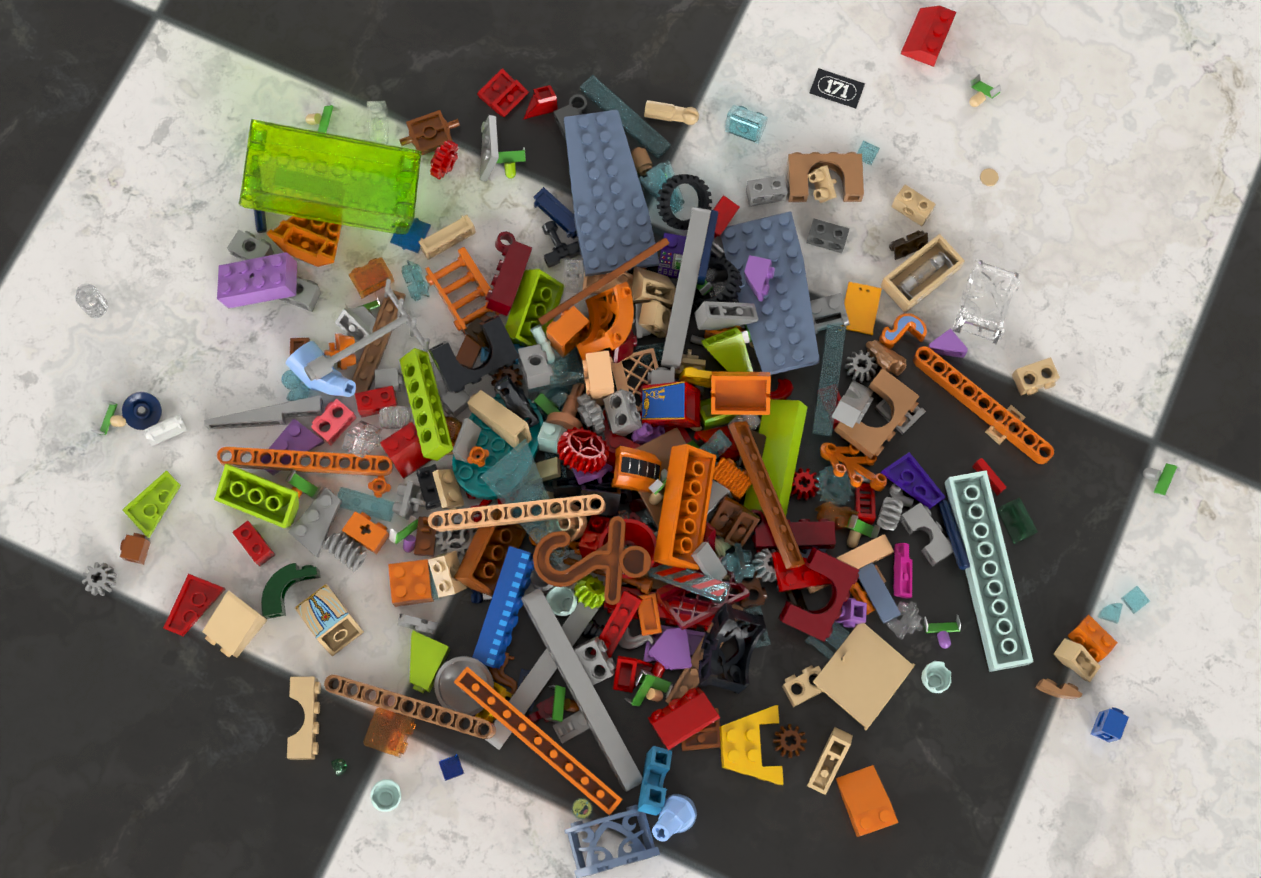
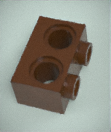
M754 564L732 569L749 592H755L758 596L756 600H750L747 597L739 601L740 607L744 609L764 605L765 599H767L765 587L761 588L760 584L762 578H756L757 572L752 571L755 567ZM750 573L753 579L745 581L742 578V574ZM735 589L737 595L742 593L739 589Z

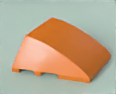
M310 200L296 210L292 217L286 221H281L277 228L274 230L270 229L267 235L283 252H287L295 258L317 267L332 264L335 261L344 214Z

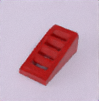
M862 483L860 487H855L854 515L858 516V520L873 525L876 519L875 490L870 484ZM860 491L870 492V494H860ZM860 499H869L870 501H860ZM860 507H870V509H863Z

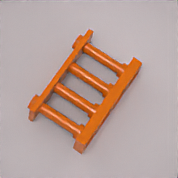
M462 247L458 250V260L434 274L429 267L425 268L427 273L425 278L430 286L434 285L455 319L453 323L457 330H462L464 335H466L464 330L467 327L465 325L493 311L486 308L488 302H486L485 306L462 319L456 311L480 296H485L486 298L488 290H492L465 247ZM461 266L467 268L469 272H467L466 276L443 289L437 281ZM470 281L476 282L478 285L477 290L453 304L447 297L449 293Z

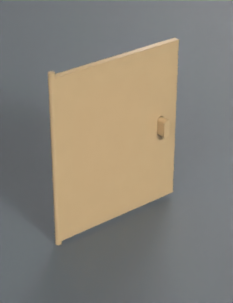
M865 623L856 625L814 679L813 683L865 727L864 730H867L914 668L915 664H911Z

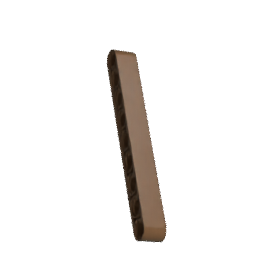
M329 675L324 681L325 689L331 693L478 738L490 739L496 733V727L492 722L338 675ZM338 679L339 686L334 690L333 682ZM356 685L358 691L355 695H352L351 688ZM375 690L376 698L371 701L369 694ZM393 696L395 703L389 706L388 699ZM412 701L414 705L413 710L408 712L406 705ZM431 707L432 715L426 718L425 710ZM446 713H450L451 721L446 724L443 717ZM468 718L470 726L468 729H464L462 722ZM484 724L489 726V732L486 735L481 733V728Z

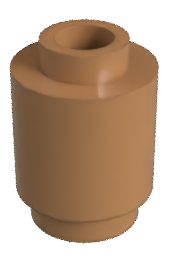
M641 147L633 149L631 155L637 173L640 176L651 173L653 171V164L646 149Z

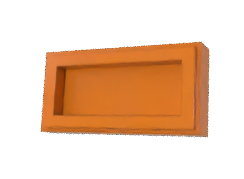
M656 593L640 595L639 597L643 600L638 607L642 636L662 633Z

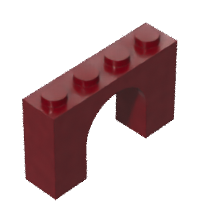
M813 547L804 565L828 577L832 584L831 599L823 608L818 610H807L786 601L778 619L825 642L826 638H829L832 634L834 621L838 620L841 615L843 603L847 602L850 597L852 584H855L859 578V569Z

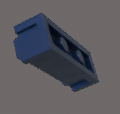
M543 187L533 197L535 199L534 207H539L567 233L568 238L571 236L574 240L577 237L574 214Z

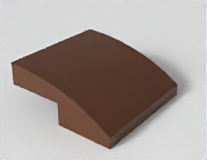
M724 496L708 523L716 529V535L723 537L725 543L741 550L759 522L760 517L740 503Z

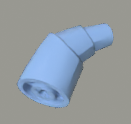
M314 341L302 345L287 359L286 365L310 389L329 395L351 397L355 393V382L343 377L334 367H332L333 372L319 380L310 381L304 371V367L309 362L324 355Z
M672 794L665 798L664 808L659 813L658 821L652 828L654 837L663 842L667 841L675 833L689 830L697 817L694 802L689 797L681 794Z

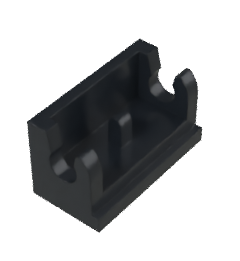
M436 464L421 468L416 473L423 493V499L426 501V510L442 506L432 473L438 470Z

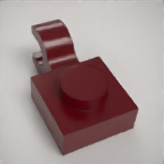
M554 695L537 704L536 706L539 711L530 714L527 718L533 723L541 719L548 723L549 721L545 719L552 718Z

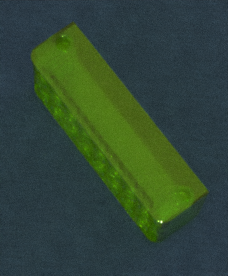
M251 119L239 205L254 210L404 235L409 232L414 221L422 151Z

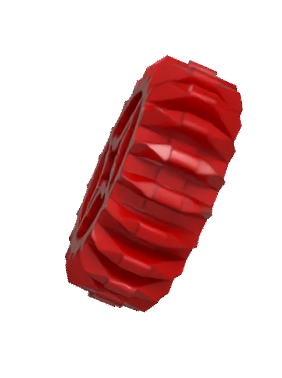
M574 427L561 435L557 443V454L560 455V460H564V465L570 466V469L574 468L577 472L582 471L584 474L587 472L593 474V472H598L605 466L609 458V447L606 446L607 442L602 440V436L596 435V432L593 433L589 429L584 430L583 427L580 429Z

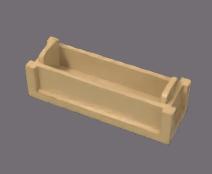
M462 215L461 219L425 239L421 238L418 241L421 246L420 248L427 260L474 235L476 233L475 226L468 215L464 217Z

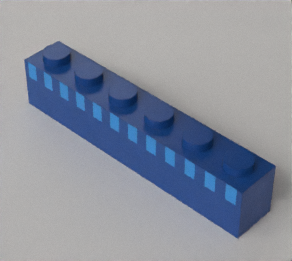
M511 546L508 548L472 657L484 665L500 669L505 661V651L511 643V633L513 627L517 625L519 609L523 606L521 598L530 586V576L532 570L535 569L533 553Z

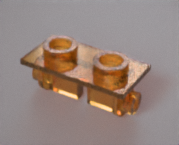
M829 502L815 508V511H819L817 519L835 521V518H837V526L846 528L850 516L859 514L858 511H854L850 507H837Z

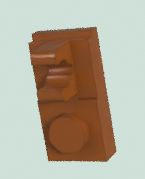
M419 516L414 554L434 557L435 535L437 531L429 526L428 517ZM436 518L434 521V525L437 527L439 518Z

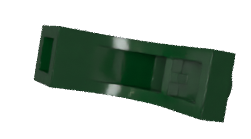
M292 563L275 572L266 583L262 593L261 607L263 617L271 619L286 616L284 600L288 589L295 583L321 578L320 570L313 565L302 566L300 570L296 563Z

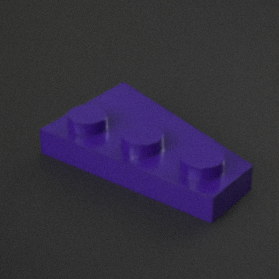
M910 452L881 472V474L885 475L886 478L924 506H927L928 509H931L946 498Z

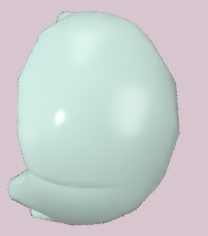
M555 586L546 595L552 611L558 616H568L577 606V597L574 596L575 592L569 587Z
M933 661L926 665L922 671V683L930 692L942 693L951 684V671L945 667L944 662Z
M383 779L377 782L370 794L372 805L377 810L383 812L395 809L401 801L400 786L391 779Z

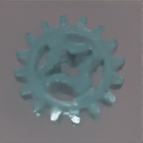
M832 466L825 467L824 470L819 471L820 476L816 477L819 483L815 484V486L819 488L817 494L822 495L821 501L826 500V505H832L833 508L844 506L847 502L851 501L850 497L854 496L851 489L855 487L850 484L847 472H845L843 477H837L833 473Z

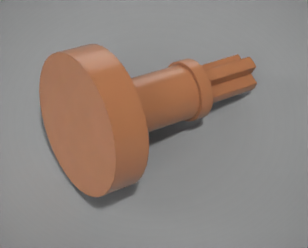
M581 381L574 382L570 395H567L562 411L548 414L545 422L563 426L567 430L574 427L578 429L583 427V424L576 418L578 412L577 408L579 407L577 397L582 395L585 384H582Z

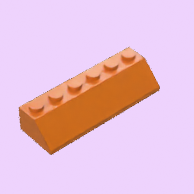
M688 444L672 447L653 561L667 566L699 569L691 555L704 539L716 455Z

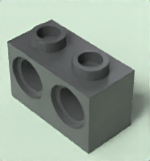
M813 219L807 244L842 253L849 228Z

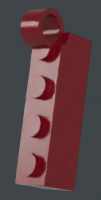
M504 231L499 233L495 241V247L505 257L503 260H499L496 268L499 273L498 275L494 274L491 285L494 287L492 290H488L485 300L488 301L487 309L507 316L515 299L532 247L517 242L512 233ZM500 240H506L510 245H505Z
M751 510L762 521L753 530L755 531V550H763L765 548L768 550H779L764 514L759 510ZM800 519L798 522H790V520H787L799 550L812 549L813 547L816 549L835 548V521L819 519L818 522H810L809 519Z

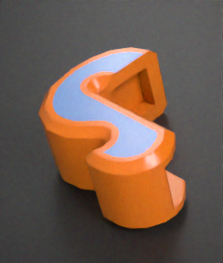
M903 313L894 321L892 330L888 326L884 328L879 342L892 349L907 330L920 342H923L927 334V328L919 317L912 313Z

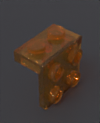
M379 707L375 710L363 743L367 747L401 758V755L405 754L408 747L407 739L409 735L413 734L415 729V720L409 716H403Z

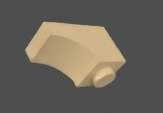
M1065 638L1054 653L1063 665L1072 669L1087 682H1091L1101 667L1083 645Z

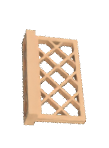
M654 348L635 352L624 360L630 359L635 362L630 371L623 367L622 361L613 363L612 357H610L617 391L620 389L631 390L633 395L636 393L641 396V393L637 390L642 382L651 385L648 384L645 377L649 371L652 372L654 370L651 368L653 364L655 370L659 368ZM651 354L653 360L649 367L640 362L644 355ZM638 364L647 369L642 378L633 373ZM630 376L640 380L635 389L627 385ZM642 403L639 407L636 406L638 412L642 411Z

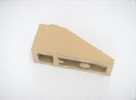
M834 727L807 784L808 787L826 795L851 745L853 735Z

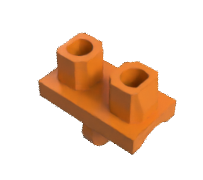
M336 333L335 343H329V350H324V355L332 357L355 343L354 337ZM350 354L338 361L337 367L345 370L347 366L355 365V354Z

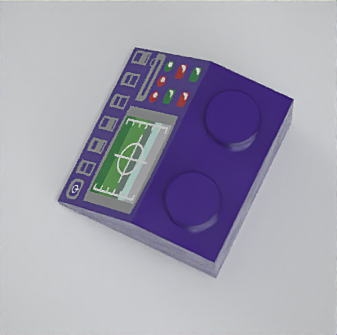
M664 233L663 238H667L670 244L661 249L658 267L659 274L678 279L687 236Z

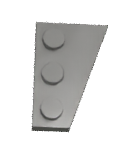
M491 115L488 116L486 122H483L481 126V181H487L499 159L496 116Z

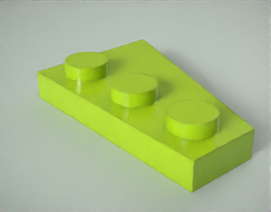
M166 470L124 507L122 511L147 538H150L181 485Z

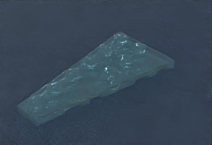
M526 439L480 476L503 504L549 499ZM540 506L534 507L532 515L538 516L541 514L542 508ZM517 508L513 511L512 515L518 518L521 516L522 510ZM558 519L520 523L536 544L546 535L562 531ZM569 547L554 550L550 561L555 566H558L571 555Z

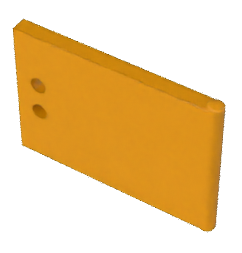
M848 282L844 305L850 325L845 327L841 325L838 328L873 335L882 288Z

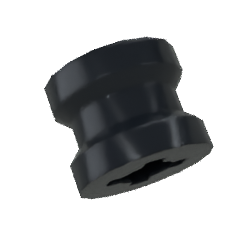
M591 619L582 636L591 639L596 636L599 637L605 626L598 625L596 620Z

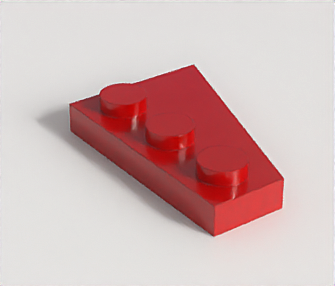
M778 552L771 553L780 592L831 584L827 576L808 568L804 564L800 567L786 569L781 554Z

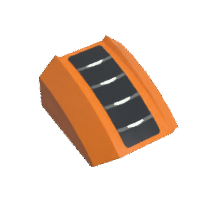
M624 446L616 448L612 487L652 493L649 487L657 479L660 480L662 462L656 455L646 451Z

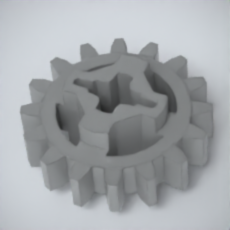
M587 393L577 397L579 404L577 410L582 422L587 428L591 427L592 431L596 432V434L604 431L603 420L605 418L599 404L596 403L595 399L591 401Z
M458 515L455 516L454 524H460L463 517L459 520ZM477 529L446 531L448 538L445 542V531H442L440 534L435 535L436 539H440L436 544L437 546H442L440 549L442 553L446 550L447 553L456 551L457 555L461 553L464 557L465 551L468 550L475 535L473 533ZM469 531V540L467 542L465 535ZM453 534L460 535V539L454 538ZM454 546H461V548H458V549H454L453 547H454Z

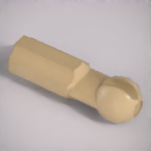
M647 100L644 117L694 125L699 119V113L693 107L684 108L674 106L673 104Z

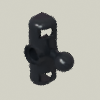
M508 375L500 379L496 383L495 389L504 400L507 409L523 420L529 418L526 420L529 429L540 423L539 417L530 406L524 390L516 387Z

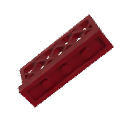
M724 556L719 558V560L728 572L727 575L730 577V582L721 581L723 583L718 585L728 587L727 593L716 596L710 593L713 592L712 590L691 587L708 581L700 568L687 575L699 573L704 575L703 577L683 583L673 581L656 590L657 603L660 607L664 606L681 630L717 613L725 603L733 605L749 597L750 592L728 567V561ZM731 588L739 589L742 592L738 595L729 594ZM689 592L697 593L696 599L685 596ZM700 594L711 595L710 602L699 600ZM714 596L725 598V601L722 603H714L713 599ZM674 600L680 601L679 608L673 607L669 603ZM683 603L694 604L693 610L683 609ZM697 605L707 606L708 610L705 612L696 611ZM680 614L691 615V619L685 622L679 617Z

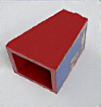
M685 381L642 386V411L640 413L642 423L651 424L652 427H700V390Z

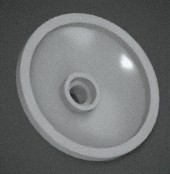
M468 656L455 657L444 663L437 672L434 683L435 694L442 707L472 716L481 712L484 708L457 686L454 681L466 667L470 668L494 689L493 678L488 668L479 660Z

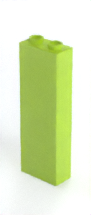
M770 399V415H762L759 433L766 436L762 460L786 516L807 406L799 400ZM751 485L746 492L744 506L749 510H759L764 514L753 485Z

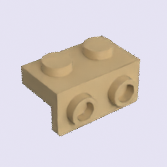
M439 469L432 472L442 509L455 510L464 506L460 487L453 469Z

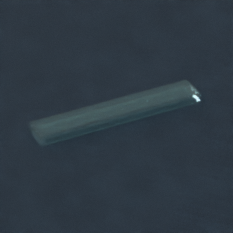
M594 75L580 86V90L604 111L618 110L623 128L655 157L659 159L671 147V144Z
M827 324L812 434L832 436L834 422L832 415L836 407L846 327Z

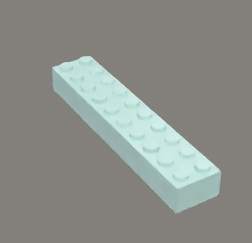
M987 470L948 477L944 482L970 563V567L966 568L965 572L989 672L1029 665L1033 662V657Z

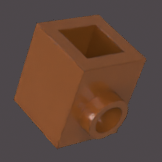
M134 533L133 536L126 534L125 539L122 540L120 545V558L144 565L151 542L145 539V535Z

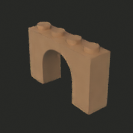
M794 152L788 154V202H807L809 195L808 174L826 165L828 169L836 172L842 180L843 202H862L864 196L862 154H857L856 152H848L846 154H839L837 152L802 154Z
M883 368L868 388L888 403L891 409L890 422L878 428L869 427L862 422L860 424L855 423L853 428L840 422L834 430L870 459L874 454L878 456L885 448L882 446L884 441H890L895 435L894 428L897 425L901 427L907 419L905 414L908 411L913 412L919 404L916 402L919 395Z

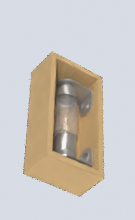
M939 234L883 279L881 287L906 313L959 271L965 260Z

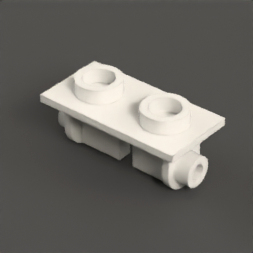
M179 413L144 429V435L149 439L151 446H155L187 431V428Z

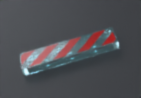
M655 562L648 572L652 578L719 602L723 601L730 588V584L687 568L667 566Z

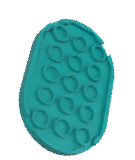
M496 394L495 397H492L500 404L505 406L504 400L499 394ZM528 399L530 406L538 415L540 423L529 429L532 440L520 452L516 451L476 415L471 413L469 419L481 428L476 446L484 450L487 449L489 456L486 457L485 465L479 467L474 463L469 464L468 462L456 460L453 454V472L458 484L465 492L476 498L493 500L510 495L523 484L539 449L538 435L543 425L541 413L537 406L531 403V400Z

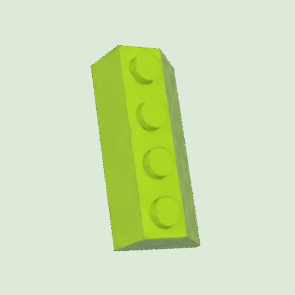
M540 269L525 270L505 325L513 344H520V346L524 347L537 345L530 329L540 325L538 318L559 306L565 285ZM554 318L542 325L545 335L547 326L554 321Z
M225 464L214 498L215 501L282 528H287L294 523L299 508L297 491L230 464Z

